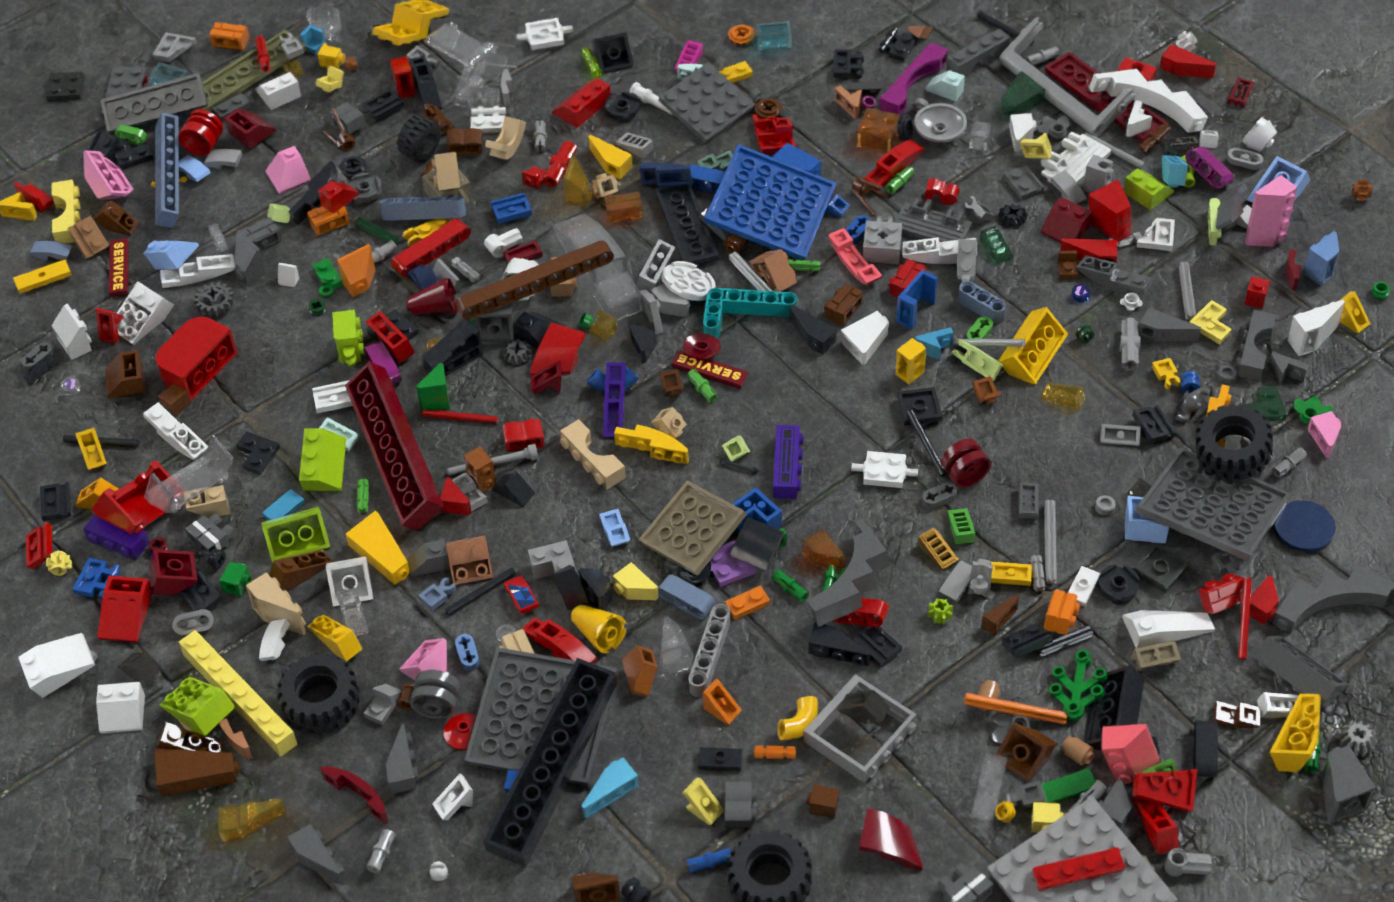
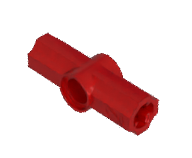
M567 140L563 142L558 153L552 155L549 169L543 178L544 183L548 187L554 188L558 186L564 173L567 174L570 171L571 160L577 151V146L572 141Z

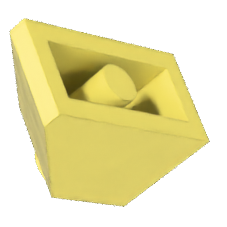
M632 562L613 575L614 590L619 595L622 594L626 599L657 600L659 598L658 586Z

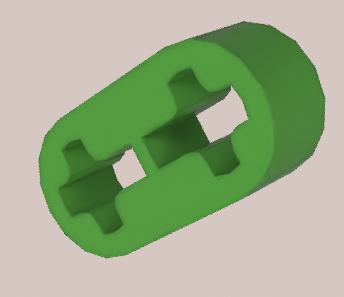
M119 125L114 132L119 140L126 138L128 143L138 146L143 145L147 139V134L143 130L127 125Z
M989 317L978 318L968 330L966 339H986L993 329L992 319Z

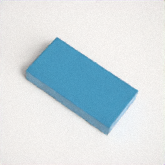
M290 489L263 511L262 515L268 521L290 515L305 504L304 498Z

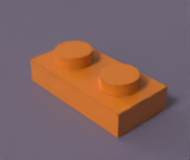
M760 585L725 601V605L729 607L730 614L735 621L770 605V599Z

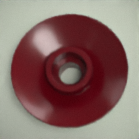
M703 333L691 335L683 343L684 351L689 356L698 359L714 357L721 348V344L716 337Z

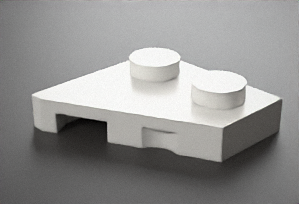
M1156 218L1152 226L1147 228L1144 236L1138 239L1137 247L1172 251L1175 220Z

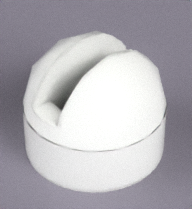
M437 861L431 865V878L435 881H442L447 877L448 870L443 862Z

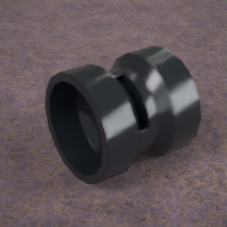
M632 877L622 887L621 895L626 899H631L632 902H648L652 891L646 886L643 887L636 877Z

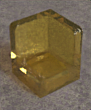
M599 309L597 311L598 321L589 331L594 336L607 342L618 331L617 318Z

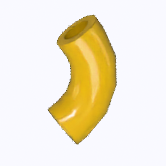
M807 696L797 699L796 715L790 719H780L778 723V736L780 740L796 739L804 735V730L818 716L817 697Z

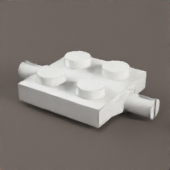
M558 18L525 23L526 33L516 34L517 42L527 40L530 43L531 50L564 45L563 34L573 32L572 25L562 27L559 24Z
M867 451V458L864 464L852 463L851 471L863 472L864 485L903 488V481L906 476L918 477V469L907 468L905 454Z

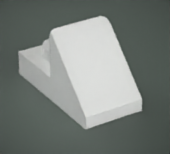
M1135 100L1127 125V137L1151 128L1152 116L1144 115V109H1141L1142 101Z
M459 774L432 804L443 820H449L461 806L472 807L473 790L463 775Z

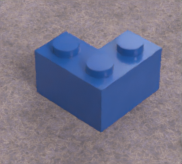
M756 487L732 504L746 513V517L735 529L738 534L747 517L776 529L782 526V510Z

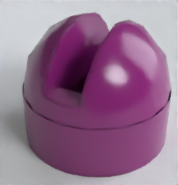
M865 96L861 106L864 110L871 111L875 107L876 100L871 96Z

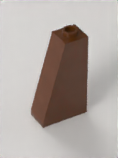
M154 749L156 781L161 796L238 782L237 773L241 772L238 760L235 761L232 753Z

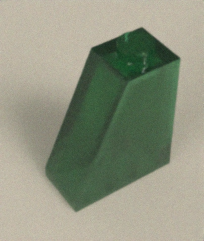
M1021 71L1003 96L1001 111L1008 117L1024 114L1044 102L1045 89Z

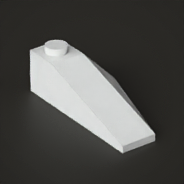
M1141 610L1122 615L1136 648L1177 641L1215 631L1208 613Z

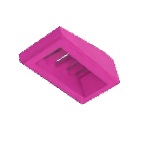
M688 40L675 66V71L677 72V67L680 64H697L703 54V45Z

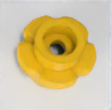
M1010 801L999 803L995 809L996 817L1005 823L1010 822L1011 818L1015 816L1013 803Z

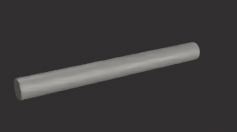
M1088 132L1084 133V135L1110 148L1112 154L1141 169L1144 168L1145 162Z
M956 339V341H955L956 346H960V345L957 343V342L959 341V339ZM962 339L973 346H1025V339Z

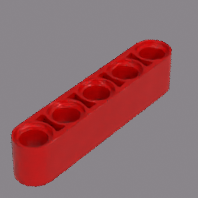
M453 219L396 255L391 260V267L402 277L406 278L408 277L407 272L422 264L423 266L428 265L467 240L471 235V229L460 219Z

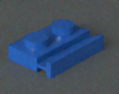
M525 193L491 201V208L498 224L532 215V210L525 197Z

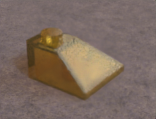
M571 155L563 178L565 201L567 205L587 207L588 201L592 199L593 191L590 190L589 181L575 155Z

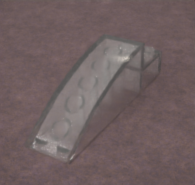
M581 214L551 225L567 253L601 240L605 241L613 252L614 258L609 264L581 275L610 323L644 311L643 295L627 272L625 254L610 234L597 221L586 214Z

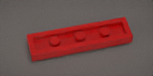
M1119 847L1036 866L1032 868L1038 891L1125 871L1126 867Z

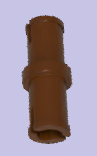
M1164 122L1155 132H1151L1149 137L1138 146L1141 152L1147 154L1156 144H1160L1161 139L1172 131L1170 126Z

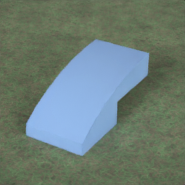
M190 155L179 160V171L185 172L188 179L198 182L211 173L205 165Z
M619 509L599 514L611 547L631 541Z

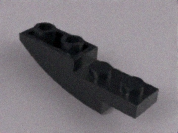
M426 56L409 59L423 106L425 104H432L439 110H442L438 90Z
M332 161L307 184L310 190L289 210L294 223L299 225L308 216L307 212L314 208L322 207L318 190L330 181H337L338 172Z

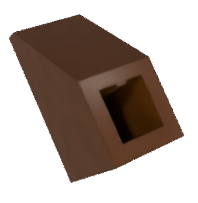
M112 200L102 206L93 219L107 231L129 236L132 235L139 224V221Z

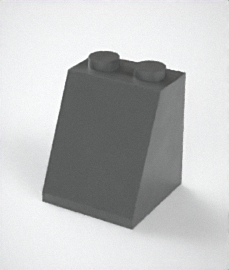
M1349 745L1342 748L1336 747L1329 752L1322 772L1326 816L1330 824L1368 810L1376 787Z

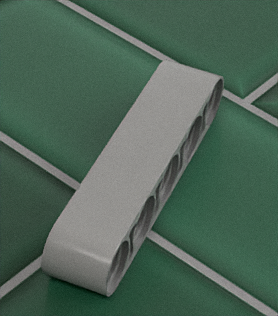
M717 604L712 608L689 675V691L695 697H703V692L710 686L730 626V609L725 604Z

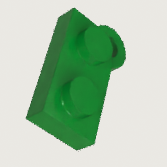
M329 258L312 264V268L322 284L319 288L320 296L323 298L331 297L334 289L343 286L341 278Z

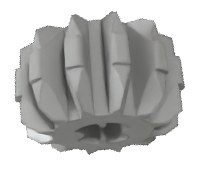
M1352 720L1349 725L1345 724L1339 734L1340 747L1349 745L1355 756L1359 753L1364 757L1367 753H1371L1376 745L1375 730H1369L1370 724L1364 726L1361 720L1358 724Z

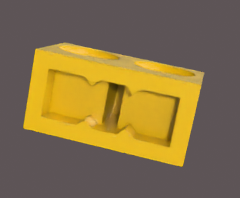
M911 338L896 351L895 375L908 385L925 373L926 348L922 343Z

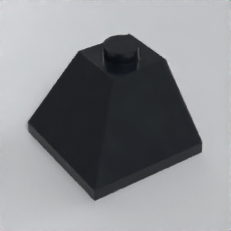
M523 312L513 323L515 339H520L522 342L526 340L529 345L537 349L551 322L562 326L565 325L537 312Z
M579 569V579L590 606L608 612L612 598L611 587H613L611 579L608 576L605 577L600 570Z

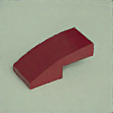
M1289 249L1286 261V277L1291 289L1296 291L1302 265L1294 264L1297 251Z

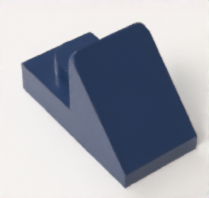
M422 264L407 272L408 278L420 291L438 282L431 266L424 267Z

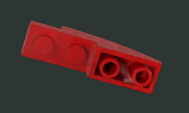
M912 140L897 145L876 162V167L865 177V180L883 187L898 171L902 172L906 166H909L924 151V148Z
M534 617L522 628L527 638L552 650L553 657L574 661L579 658L590 663H594L597 660L596 656L582 642L549 619L543 622Z

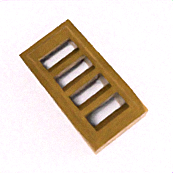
M934 527L919 536L918 546L942 571L959 562V559ZM949 557L947 560L941 561L943 558Z

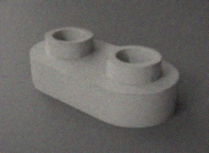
M1232 148L1228 151L1227 160L1233 165L1251 170H1257L1262 167L1263 157L1259 153L1241 148Z
M206 609L183 613L175 617L172 624L173 630L179 635H187L195 630L197 632L208 630L213 624L214 617ZM205 616L207 621L203 623L199 618ZM186 621L187 626L181 627L179 622Z

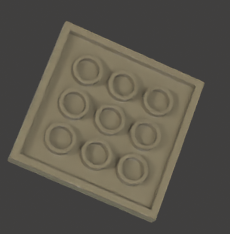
M687 480L639 538V542L698 576L746 517V513L744 510Z

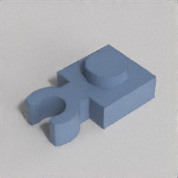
M446 577L441 580L438 587L432 584L418 595L419 600L431 611H434L448 600L446 594L454 593L456 586L453 583L447 587L449 579Z

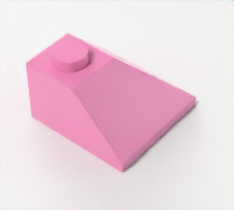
M295 146L278 152L266 169V174L279 195L308 184L311 180L303 159Z
M445 638L425 640L399 670L414 680L418 673L424 670L446 672L447 641Z

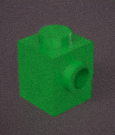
M229 562L219 581L223 592L242 597L246 585L252 581V576L248 566L243 563Z

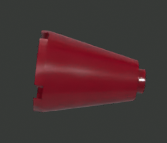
M444 278L409 296L408 301H406L408 312H411L413 315L457 313L458 309L455 305V294L457 293L452 280Z

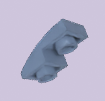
M36 241L29 255L45 261L48 260L49 256L58 260H67L72 246L54 241Z

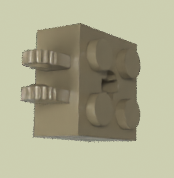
M459 169L460 188L439 190L434 185L433 176H437L436 170L422 176L424 191L429 197L464 196L465 204L469 203L468 196L472 195L470 181Z

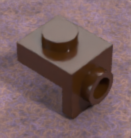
M678 369L659 373L664 396H669L670 398L680 396L684 386L681 384Z

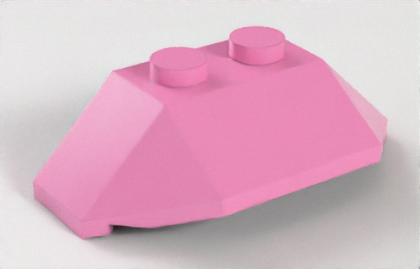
M84 150V178L98 199L114 200L125 197L133 192L134 189L118 166L105 158L104 154L99 151Z

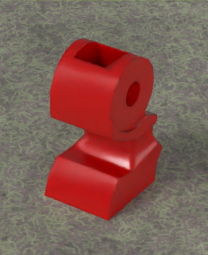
M929 178L924 202L927 199L932 200L933 195L936 194L942 204L954 205L958 200L957 196L960 189L955 184L946 185L945 181Z

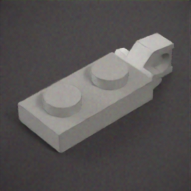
M958 239L957 280H962V283L974 280L977 240Z

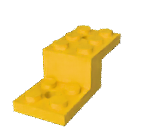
M411 0L395 4L392 23L373 27L372 34L377 35L381 40H390L392 44L398 46L404 43H411L412 41H420V39L427 38L430 20L448 15L449 8L428 0Z

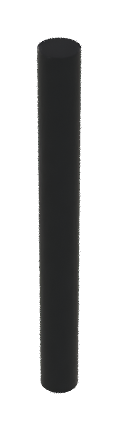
M979 11L977 17L1015 38L1020 34V32L982 11Z
M913 410L907 411L906 414L940 477L945 476L947 473L940 464L941 460Z
M74 435L63 436V442L78 443L77 437ZM98 437L100 445L139 447L140 441L136 439Z
M511 567L447 607L445 612L450 616L515 575V570Z

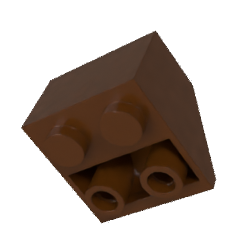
M139 350L119 353L105 368L108 399L145 392L144 368Z

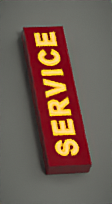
M128 238L110 240V297L129 294Z
M679 350L672 362V368L685 372L696 369L704 378L742 389L749 376L748 371L710 359L694 358Z

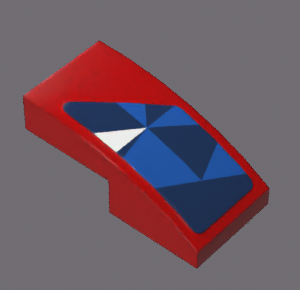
M522 575L503 583L505 590L512 598L513 604L520 614L539 607L533 592Z

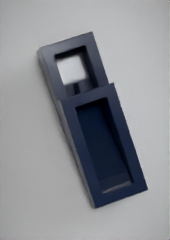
M643 162L639 168L642 185L657 184L658 187L693 184L691 168L684 165Z

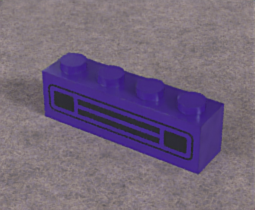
M776 425L773 498L797 499V491H801V479H798V475L802 476V464H798V462L803 457V449L799 448V445H803V433H800V425Z

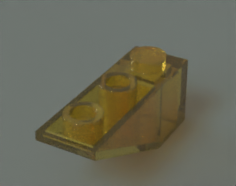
M270 799L265 802H249L244 805H228L218 808V826L222 841L244 839L285 814L287 811L283 799Z

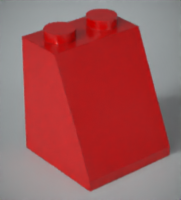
M1118 180L1089 194V210L1092 211L1091 225L1110 238L1117 240V243L1132 235L1131 205Z

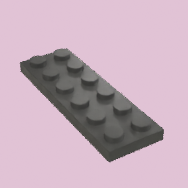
M199 73L100 100L109 133L115 132L119 125L135 127L157 121L161 112L179 115L208 107Z

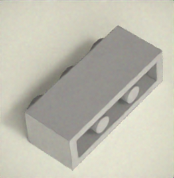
M660 239L658 240L634 287L635 290L646 289L651 294V289L656 287L664 267L668 265L675 249L674 246Z

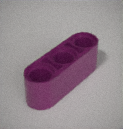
M1200 146L1187 151L1185 156L1187 163L1214 188L1219 189L1233 182L1234 177L1231 171L1205 147Z
M382 341L364 347L368 361L386 368L392 385L402 381L401 374Z

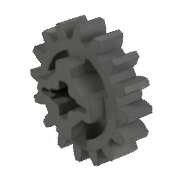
M213 282L210 283V286L203 285L204 289H198V293L194 295L197 311H201L202 315L208 313L209 317L212 314H215L217 317L220 312L225 314V310H231L230 305H234L235 297L231 287H227V284L221 286L220 282L216 285Z

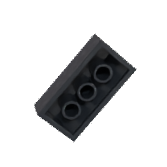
M1129 665L1106 672L1107 679L1096 684L1103 687L1104 697L1091 703L1084 741L1094 750L1102 751L1103 727L1137 725L1145 678Z

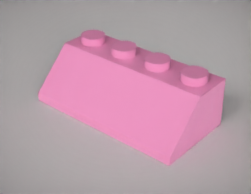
M1280 175L1255 192L1244 242L1246 245L1273 247L1286 239L1290 217L1293 212V204L1296 199L1297 186Z

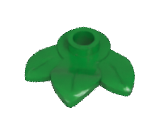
M1317 396L1309 398L1306 402L1296 398L1294 402V409L1300 414V420L1309 425L1311 417L1333 412V407L1322 406Z

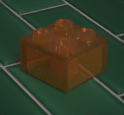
M867 108L857 130V146L882 152L890 151L898 135L897 121L900 115Z

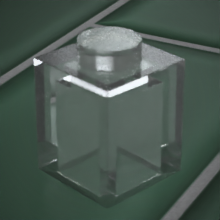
M974 121L970 134L969 148L987 150L991 132L990 123Z

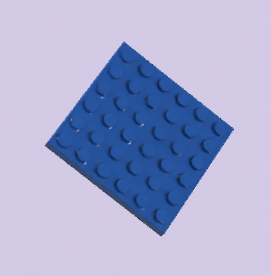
M738 144L708 209L704 223L770 249H782L788 256L798 260H805L835 189L836 182Z

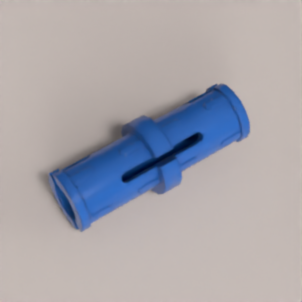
M730 848L714 853L709 851L706 852V855L687 859L688 865H692L689 866L690 873L708 867L713 869L716 865L727 863L728 858L731 857L729 855L731 854Z

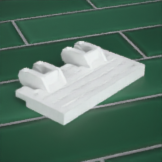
M1071 132L1068 135V139L1064 138L1061 142L1062 146L1066 148L1064 152L1060 155L1051 152V158L1040 161L1041 165L1045 167L1041 175L1046 177L1047 181L1051 183V177L1066 170L1079 185L1085 178L1086 165L1093 154L1106 159L1111 155V149L1084 134L1080 136Z

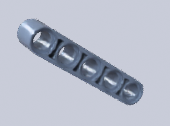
M464 196L389 198L379 202L382 220L386 221L459 218L466 215Z

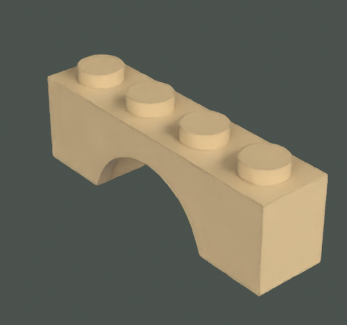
M579 419L560 430L561 445L572 453L576 461L579 460L583 464L584 469L588 473L591 472L599 485L602 484L606 489H609L626 478L625 466L613 454L601 456L592 453L588 449L591 444L590 430Z

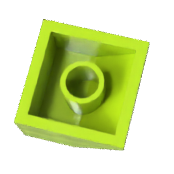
M1138 168L1125 177V194L1150 211L1174 193L1172 188L1148 172Z

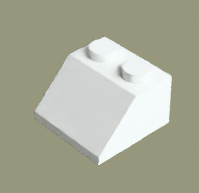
M291 72L255 88L256 92L271 110L301 97L298 81Z
M366 556L326 564L333 606L373 599Z
M140 682L98 685L96 705L100 734L142 731L145 694Z

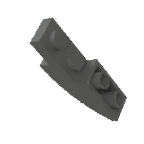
M1086 255L1077 266V270L1092 281L1124 295L1131 293V291L1144 295L1153 283L1152 277L1121 270L1118 267V263Z

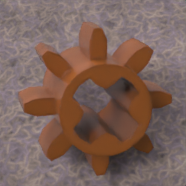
M1358 180L1357 183H1353L1352 197H1356V201H1366L1367 197L1371 198L1372 184H1368V180Z

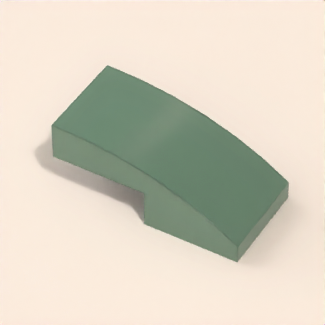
M730 150L717 157L712 153L697 162L702 167L726 171L733 154Z

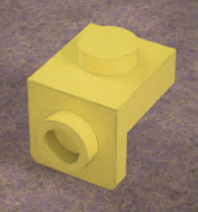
M330 66L328 67L327 76L316 80V86L326 92L342 87L344 72Z

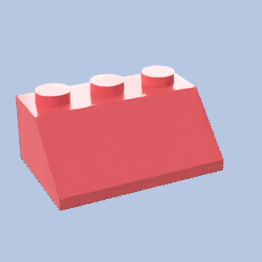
M1146 724L1103 727L1102 751L1115 782L1118 778L1122 780L1123 784L1134 782V775L1159 763L1160 758Z

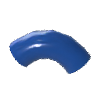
M626 367L625 390L639 379L628 367ZM596 369L586 383L590 387L605 393L606 374Z

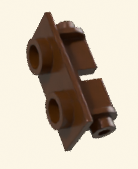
M432 104L424 105L425 113L422 116L440 126V136L454 128L452 123L436 106Z

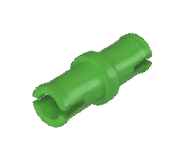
M906 166L901 173H897L893 180L885 186L886 191L889 194H894L900 187L905 186L907 180L914 176V169Z
M696 369L688 372L687 378L694 384L695 390L701 393L709 403H713L718 398V394L709 386L708 380L703 379Z

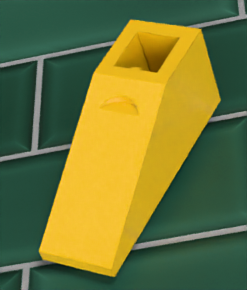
M592 135L588 136L589 149L607 174L621 179L633 167L631 154Z
M325 615L315 618L307 626L336 656L345 661H348L362 650L351 629Z

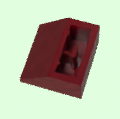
M237 109L224 118L228 133L249 149L276 131V128L254 112Z

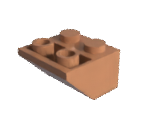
M485 535L446 543L452 580L455 585L493 578Z

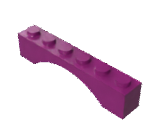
M930 43L924 48L921 54L915 57L913 63L907 66L905 72L898 76L896 82L889 86L888 91L881 95L879 99V112L898 119L906 110L907 90L920 78L940 72L947 64L949 49L934 43Z

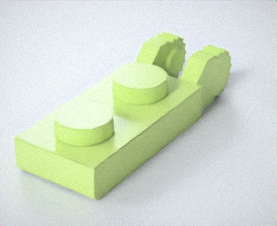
M1212 198L1209 201L1208 235L1210 245H1216L1217 238H1221V229L1217 230L1216 228L1217 214L1220 206V200L1217 198Z
M959 339L957 343L967 349V352L963 354L961 351L954 349L952 354L985 377L991 376L992 381H995L1003 364L977 347Z

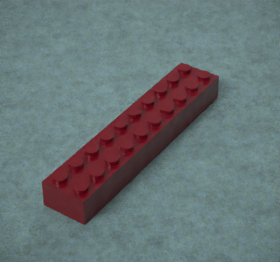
M369 361L345 385V388L401 525L419 531L444 505L386 368Z

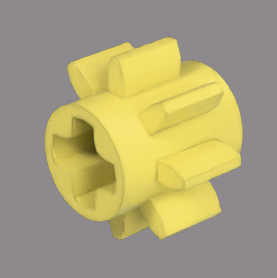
M55 551L51 553V558H46V566L53 575L61 576L67 573V569L72 568V560H70V555H67L65 552Z

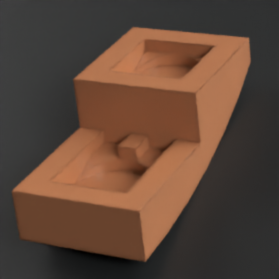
M227 718L221 720L219 724L222 733L231 747L241 756L248 760L251 759L252 755L242 731L233 734Z

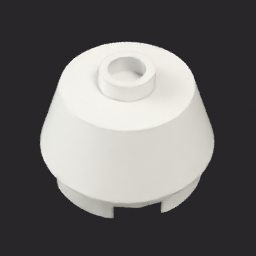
M1261 117L1256 125L1246 134L1242 142L1247 145L1246 148L1261 152L1265 147L1269 148L1275 141L1273 138L1277 131L1270 120L1267 121Z

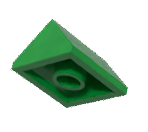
M440 362L416 386L421 411L423 409H450L444 365Z

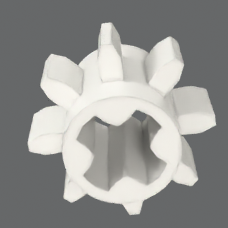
M1184 31L1177 36L1179 40L1176 41V44L1179 48L1189 52L1196 48L1194 44L1197 43V39L1192 32L1187 34Z

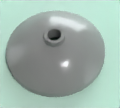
M936 103L919 110L915 116L914 125L916 131L923 138L932 142L944 143L959 138L965 132L967 119L959 108L950 104Z

